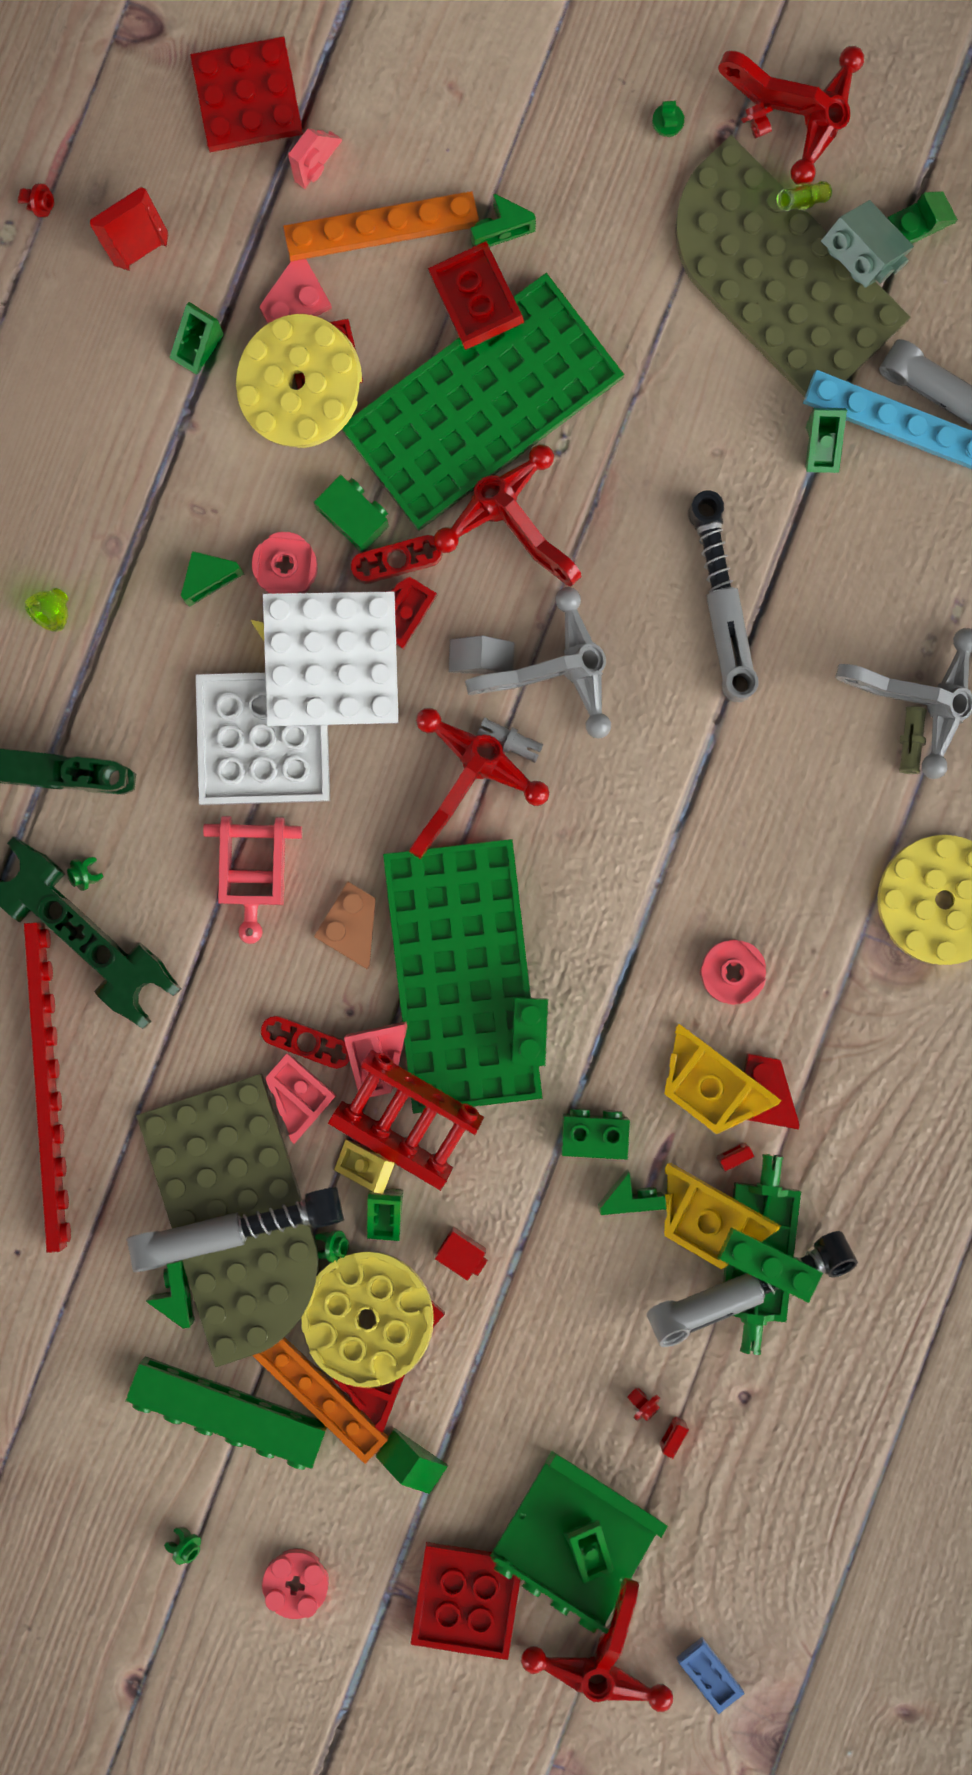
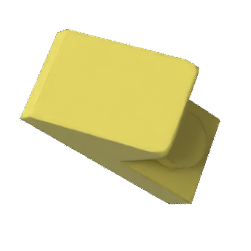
M345 1140L334 1170L372 1192L383 1194L395 1163L366 1146Z

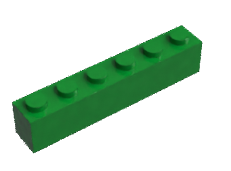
M146 1356L138 1365L125 1400L132 1403V1407L140 1412H157L164 1415L163 1418L170 1423H187L195 1426L194 1430L200 1434L211 1436L213 1433L225 1437V1441L233 1446H250L255 1448L256 1453L263 1457H280L287 1460L289 1466L304 1470L306 1467L313 1468L327 1429L319 1419Z

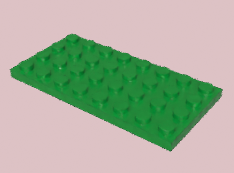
M547 272L514 296L524 323L467 350L464 349L460 338L456 339L350 418L348 423L342 428V432L418 532L471 493L479 480L495 475L624 378V373Z
M513 839L431 848L426 851L421 859L409 851L383 854L402 1022H407L404 1042L408 1072L460 1103L469 1104L473 1107L543 1099L539 1066L512 1065L514 997L531 998ZM411 1098L413 1114L422 1113L426 1106Z

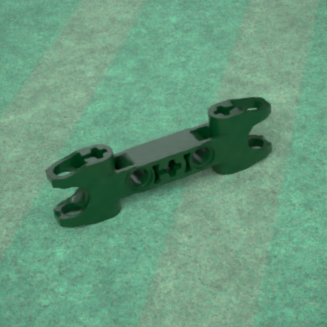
M0 748L1 784L49 789L65 788L114 795H125L135 790L136 773L115 761L85 757H66L49 753ZM119 771V780L116 784L111 785V775ZM89 772V776H81V774Z
M13 836L7 844L20 860V870L17 876L10 881L5 882L0 879V907L18 922H21L32 911L82 959L105 978L94 991L95 994L111 1010L129 1019L140 1028L145 1029L152 1021L139 1004V993L142 987L153 983L173 996L177 995L182 988L169 973L164 963L141 943H138L129 954L119 947L117 943L54 887L65 875L64 871L47 855L30 847L18 837ZM54 902H59L62 906V914L55 920L50 916L49 909ZM70 922L73 926L84 927L82 933L85 937L75 938L77 931L72 926L65 924ZM103 945L108 947L111 953L110 959L105 964L97 959V951Z

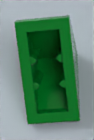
M191 302L187 303L169 358L197 375L224 335L218 320Z
M192 551L181 597L190 607L241 577L244 573L237 562Z
M385 1189L383 1194L369 1191L367 1200V1239L400 1241L403 1190Z
M395 1428L390 1433L388 1441L379 1449L375 1456L401 1485L430 1494L448 1467L445 1462Z

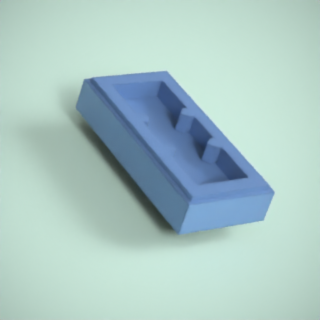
M703 1637L677 1656L678 1663L718 1714L744 1695L742 1687Z

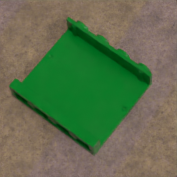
M551 1451L490 1557L496 1563L494 1569L503 1576L511 1579L514 1574L524 1581L522 1587L539 1598L541 1593L552 1599L550 1605L567 1616L569 1611L579 1616L580 1620L578 1623L594 1634L599 1629L607 1634L609 1629L605 1624L615 1608L623 1580L625 1578H632L654 1537L658 1535L662 1538L668 1526ZM591 1520H598L614 1571L584 1584L564 1532Z

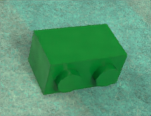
M340 474L314 501L316 510L362 553L389 527L386 518L388 513L377 501L374 500L370 503L362 495L365 492L364 489L353 478L347 481Z
M514 997L512 1065L546 1066L547 998Z

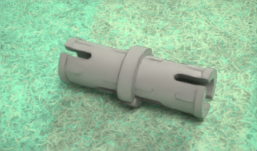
M488 718L483 719L481 726L493 732L490 733L481 728L477 732V735L484 734L495 737L501 743L504 752L508 753L510 750L531 760L533 763L536 762L539 755L527 750V748L529 747L541 752L544 745L518 734V730L513 727L509 730L488 720Z

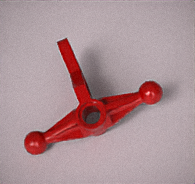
M848 46L840 53L839 64L841 69L823 91L816 86L771 77L749 57L738 51H726L722 56L718 66L720 74L756 105L764 102L767 108L772 106L776 110L805 116L807 134L802 159L793 164L790 172L791 179L796 185L807 186L814 180L816 174L814 163L836 137L838 131L849 123L851 115L848 97L852 75L860 70L864 64V54L857 46Z
M539 444L529 452V460L500 477L490 475L479 480L475 485L474 495L471 497L472 500L451 528H441L435 533L433 541L436 549L442 553H450L457 548L460 536L487 521L498 522L504 520L538 564L566 585L573 586L582 577L576 564L542 536L516 502L517 496L537 469L545 470L550 468L554 462V453L547 445Z
M424 708L417 714V727L425 733L435 732L463 763L464 770L437 812L412 845L409 852L419 859L423 857L450 820L476 779L489 778L524 792L525 800L533 806L543 805L548 801L550 793L548 786L544 782L539 780L531 782L505 755L501 743L495 737L484 734L474 735L443 723L440 714L433 708Z
M625 1578L623 1580L611 1622L607 1626L609 1632L607 1634L603 1633L599 1638L593 1657H547L544 1651L537 1646H530L525 1649L521 1656L522 1667L528 1673L538 1674L544 1670L577 1692L583 1693L587 1699L593 1702H603L606 1700L648 1701L651 1708L657 1712H665L673 1704V1693L666 1685L656 1684L650 1688L617 1666H614L622 1654L638 1597L639 1582ZM596 1674H600L605 1677V1679L598 1684L589 1681V1679Z

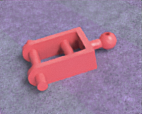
M222 816L220 824H204L203 827L204 837H220L218 903L242 904L244 906V922L239 927V937L244 943L254 944L260 940L263 933L262 927L257 922L258 906L284 905L285 839H302V826H285L284 817H276L274 825L232 824L231 816ZM232 837L274 838L273 871L231 870ZM231 883L273 884L272 896L231 895ZM250 928L253 930V934L251 936L248 934V930Z

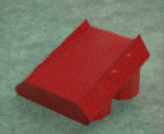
M143 187L138 188L90 219L92 230L116 267L129 271L131 264L161 245L167 247L168 230L148 192Z

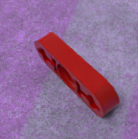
M423 535L359 553L351 562V571L358 582L371 584L435 566L440 562L443 553L435 550L433 557L427 559L425 554L417 555L415 558L418 563L412 564L411 554L408 550L409 547H413L414 553L421 552L423 545L429 543L431 548H435L434 536ZM394 551H400L406 556V562L400 568H393L388 564V556ZM382 555V562L386 572L381 573L380 566L371 568V574L365 576L362 571L357 572V569L361 568L362 561L367 560L369 565L379 563L377 556Z
M272 1016L266 1019L261 1026L263 1040L272 1046L334 1069L342 1068L350 1062L345 1040L282 1016ZM277 1022L282 1023L281 1029L289 1033L292 1031V1026L296 1027L298 1030L292 1037L291 1046L285 1044L289 1039L285 1036L279 1035L276 1040L272 1039V1032L268 1030V1026H274ZM302 1033H310L315 1037L316 1045L312 1051L306 1052L299 1048L297 1041ZM322 1038L328 1040L325 1044L328 1048L334 1049L337 1044L343 1046L342 1052L346 1054V1058H340L336 1063L332 1061L330 1053L323 1051L322 1058L316 1056V1053L321 1048Z

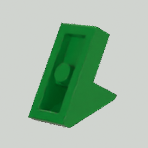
M924 192L919 197L917 203L887 217L911 244L956 223L958 220L944 192Z
M493 194V208L497 219H482L474 227H471V242L474 247L487 241L489 247L533 233L536 230L535 214L497 194Z
M813 408L806 424L809 436L805 465L807 472L839 473L847 416L846 408Z
M627 1169L600 1201L598 1208L600 1215L666 1210V1199L663 1192H657L655 1187L637 1189V1194L632 1195L630 1172Z
M180 1260L168 1263L167 1268L163 1270L165 1287L170 1288L171 1292L151 1295L146 1302L184 1329L190 1328L195 1318L190 1285L183 1262Z
M591 1520L564 1532L584 1584L614 1571L598 1520Z

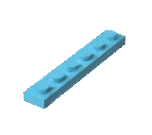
M819 370L813 373L803 404L813 408H846V421L972 469L971 430Z

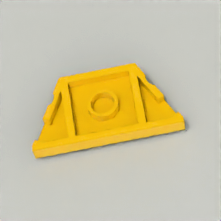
M678 1024L675 1031L676 1037L673 1053H671L669 1076L666 1080L664 1094L716 1134H720L780 1104L781 1099L684 1026Z
M667 1163L665 1167V1174H667V1194H665L667 1217L664 1225V1236L719 1269H723L729 1264L719 1260L717 1256L731 1227L761 1242L779 1230L781 1225L678 1166Z

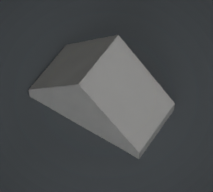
M487 636L450 639L449 673L491 674L513 670L514 642Z

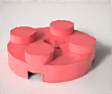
M274 533L264 540L262 544H259L253 553V574L260 587L269 594L306 593L317 575L318 564L314 551L300 535L295 533ZM283 557H288L289 562L294 564L293 569H289L287 573L283 574L280 568H276V564L282 562Z
M728 940L717 943L706 953L700 967V976L702 977L704 988L714 999L732 1005L742 1004L753 1000L762 991L766 981V963L760 951L752 944L744 941ZM739 964L741 966L739 970L741 978L739 980L735 978L728 980L725 975L728 973L727 965L736 966Z
M289 1549L268 1564L262 1581V1591L265 1597V1604L269 1610L275 1611L276 1614L288 1619L309 1618L316 1613L326 1598L329 1576L327 1570L319 1562L320 1559L314 1553L304 1549ZM294 1576L300 1577V1583L304 1584L305 1587L299 1588L298 1591H292L291 1587L287 1585V1581H292Z

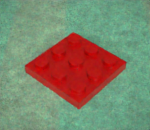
M284 36L190 54L209 152L303 135Z
M426 1542L410 1645L508 1660L521 1579L514 1574L511 1579H508L494 1569L496 1563L490 1557L492 1552Z

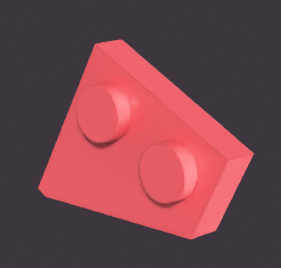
M308 128L288 154L295 182L304 189H306L311 181L316 182L324 170V164L342 142V139L332 131H329L327 134L323 130L315 131Z
M306 259L290 262L259 306L267 324L287 315L308 314L319 316L332 309L331 303Z
M407 1022L345 1035L344 1040L358 1091L369 1073L361 1068V1065L371 1050L376 1053L386 1054L393 1060V1063L399 1066L407 1031ZM380 1079L370 1097L389 1094L393 1091L394 1087Z
M289 1053L280 1060L265 1078L275 1098L279 1114L282 1116L288 1130L290 1141L294 1144L337 1096Z

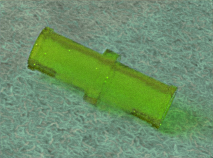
M824 181L814 184L802 182L797 184L795 188L781 190L777 195V204L781 210L785 209V211L795 208L800 210L810 209L814 204L828 202L832 196V188L828 182Z

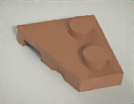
M347 882L314 937L368 969L371 964L376 898L352 883Z

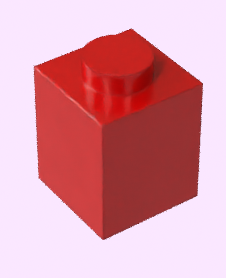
M454 1226L435 1254V1260L467 1281L472 1274L478 1276L488 1261L484 1258L486 1248Z

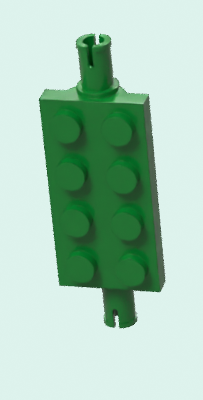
M762 1154L760 1183L755 1185L734 1182L733 1198L781 1225L778 1231L762 1242L794 1257L801 1191L780 1186L783 1156ZM728 1265L724 1268L723 1282L746 1272ZM777 1289L775 1294L773 1292L765 1294L764 1303L733 1315L741 1318V1322L744 1323L740 1352L750 1354V1351H753V1355L761 1354L763 1326L771 1321L786 1323L789 1293Z

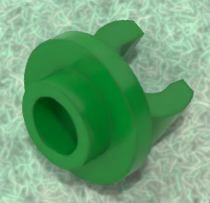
M676 100L663 101L662 105L653 114V128L661 136H675L683 128L685 121L684 113L676 105Z
M96 857L87 858L83 862L79 859L70 861L67 876L73 887L77 886L79 890L84 891L89 888V884L97 883L104 877L102 873L91 875L87 870L88 866L97 862Z
M334 1230L331 1233L324 1232L315 1235L316 1240H322L326 1244L325 1250L318 1251L319 1259L327 1258L330 1263H334L335 1260L337 1262L338 1259L344 1258L347 1255L349 1242L344 1232Z
M175 1528L174 1532L180 1538L179 1545L177 1546L175 1542H166L164 1545L165 1549L173 1554V1561L177 1565L188 1564L198 1556L201 1538L197 1534L191 1535L190 1531L186 1528Z

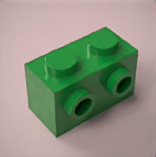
M571 1108L570 1114H563L561 1155L628 1160L629 1118L622 1117V1111L603 1110V1116L590 1115L589 1109Z

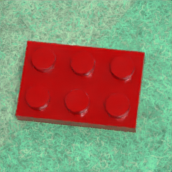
M487 241L428 268L432 281L465 350L524 323L520 309Z

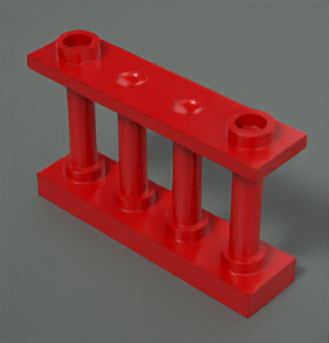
M371 1050L361 1065V1068L369 1073L351 1104L341 1101L328 1124L441 1191L453 1169V1166L447 1163L449 1156L465 1130L476 1135L484 1116L480 1115L473 1106L460 1103L396 1065L386 1054L376 1053ZM381 1079L395 1087L397 1091L380 1120L376 1121L364 1114L362 1110ZM410 1096L426 1107L408 1137H402L392 1131L390 1127ZM438 1113L452 1121L454 1125L436 1154H431L421 1148L419 1142Z

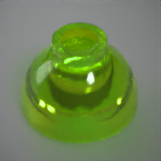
M53 588L51 591H40L31 595L25 601V608L28 615L38 625L49 631L58 632L63 630L68 620L66 603L69 601V598L62 590Z

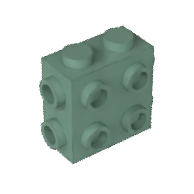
M870 200L842 215L821 240L827 247L829 254L834 259L839 260L850 271L851 277L865 288L875 281L881 284L892 273L894 275L898 273L909 261L906 255L914 247Z

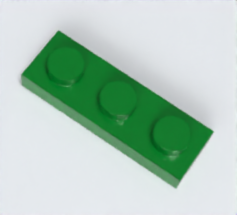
M732 1227L717 1256L719 1260L807 1303L810 1302L823 1275L822 1271Z

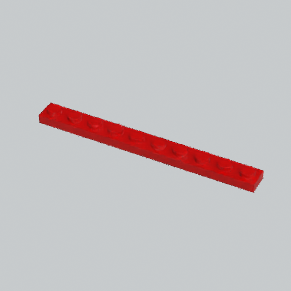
M36 922L24 923L46 1253L60 1252L67 1247V1242L71 1240V1226L69 1222H65V1209H68L69 1195L67 1190H63L62 1177L66 1176L67 1165L65 1157H61L60 1144L64 1143V1128L58 1122V1111L62 1109V1096L60 1091L56 1092V1079L60 1075V1066L58 1059H54L53 1046L57 1045L58 1036L55 1026H52L51 1013L55 1012V998L49 992V981L53 979V967L51 961H47L46 949L50 948L51 936L49 929H45L44 923Z

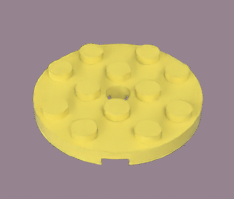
M308 314L283 316L262 327L245 347L239 361L236 376L238 402L249 424L266 439L289 447H312L335 436L352 417L358 404L356 400L359 384L362 382L361 365L357 352L350 340L341 330L328 321ZM303 373L305 376L304 386L298 390L292 389L294 374Z
M937 835L923 838L903 848L887 865L878 888L879 916L890 935V939L909 956L922 962L937 965L959 964L972 959L971 840L952 835ZM940 891H947L951 896L952 905L947 909H941L936 904V896Z
M380 1252L353 1253L338 1259L337 1262L335 1260L334 1263L326 1266L316 1276L311 1299L301 1317L302 1333H304L307 1345L311 1351L309 1353L317 1365L337 1381L363 1388L391 1383L413 1369L429 1345L434 1322L430 1295L418 1274L398 1258ZM365 1309L372 1310L376 1317V1324L369 1329L364 1328L359 1322L360 1313Z

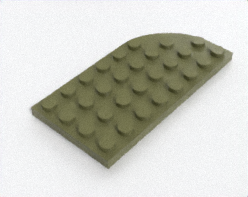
M730 135L695 169L683 190L676 216L678 253L687 276L692 283L805 397L813 373L816 370L847 381L911 317L876 281L865 288L851 277L850 271L839 260L834 259L829 254L827 247L821 242L827 231Z
M262 1074L136 1115L172 1228L236 1212L241 1218H243L244 1214L248 1217L256 1215L257 1211L260 1214L268 1212L270 1208L276 1210L282 1208L283 1204L288 1207L295 1205L296 1201L300 1202L302 1200ZM299 1224L296 1229L290 1226L286 1227L283 1232L278 1229L272 1231L270 1235L266 1233L259 1234L257 1238L250 1236L247 1237L245 1244L242 1246L182 1260L215 1367L261 1353L273 1347L301 1319L311 1299L316 1276L318 1275V1249L311 1225Z

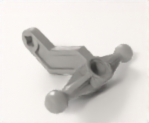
M564 587L556 595L557 607L565 612V655L563 657L518 670L470 678L465 681L468 695L515 689L565 675L568 680L574 683L590 717L586 722L588 734L598 739L606 737L611 730L609 718L602 714L601 676L605 668L606 658L603 650L592 641L577 611L581 603L579 592L572 587Z
M963 628L956 632L953 641L957 653L938 687L891 679L855 665H838L835 678L841 682L874 695L927 705L928 712L933 718L932 751L930 755L924 758L922 771L930 779H938L945 775L948 768L944 754L959 724H962L963 720L967 719L972 713V693L968 689L969 655L972 652L971 628Z

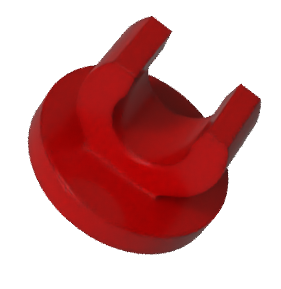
M764 102L745 110L747 116L741 119L742 124L751 122V129L755 139L772 132L770 121L766 114L773 111L772 106L765 108Z
M37 183L32 187V190L20 189L17 202L27 204V210L33 211L37 217L46 218L54 207V196L47 185Z
M635 1388L627 1396L630 1402L639 1409L634 1415L636 1421L643 1418L647 1422L660 1409L657 1403L661 1398L658 1395L649 1399L640 1388Z

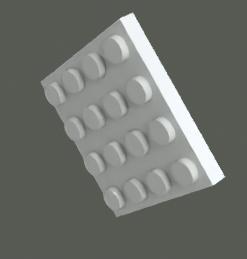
M394 592L263 594L267 727L399 723Z
M265 673L196 675L200 805L330 801L328 725L267 727Z

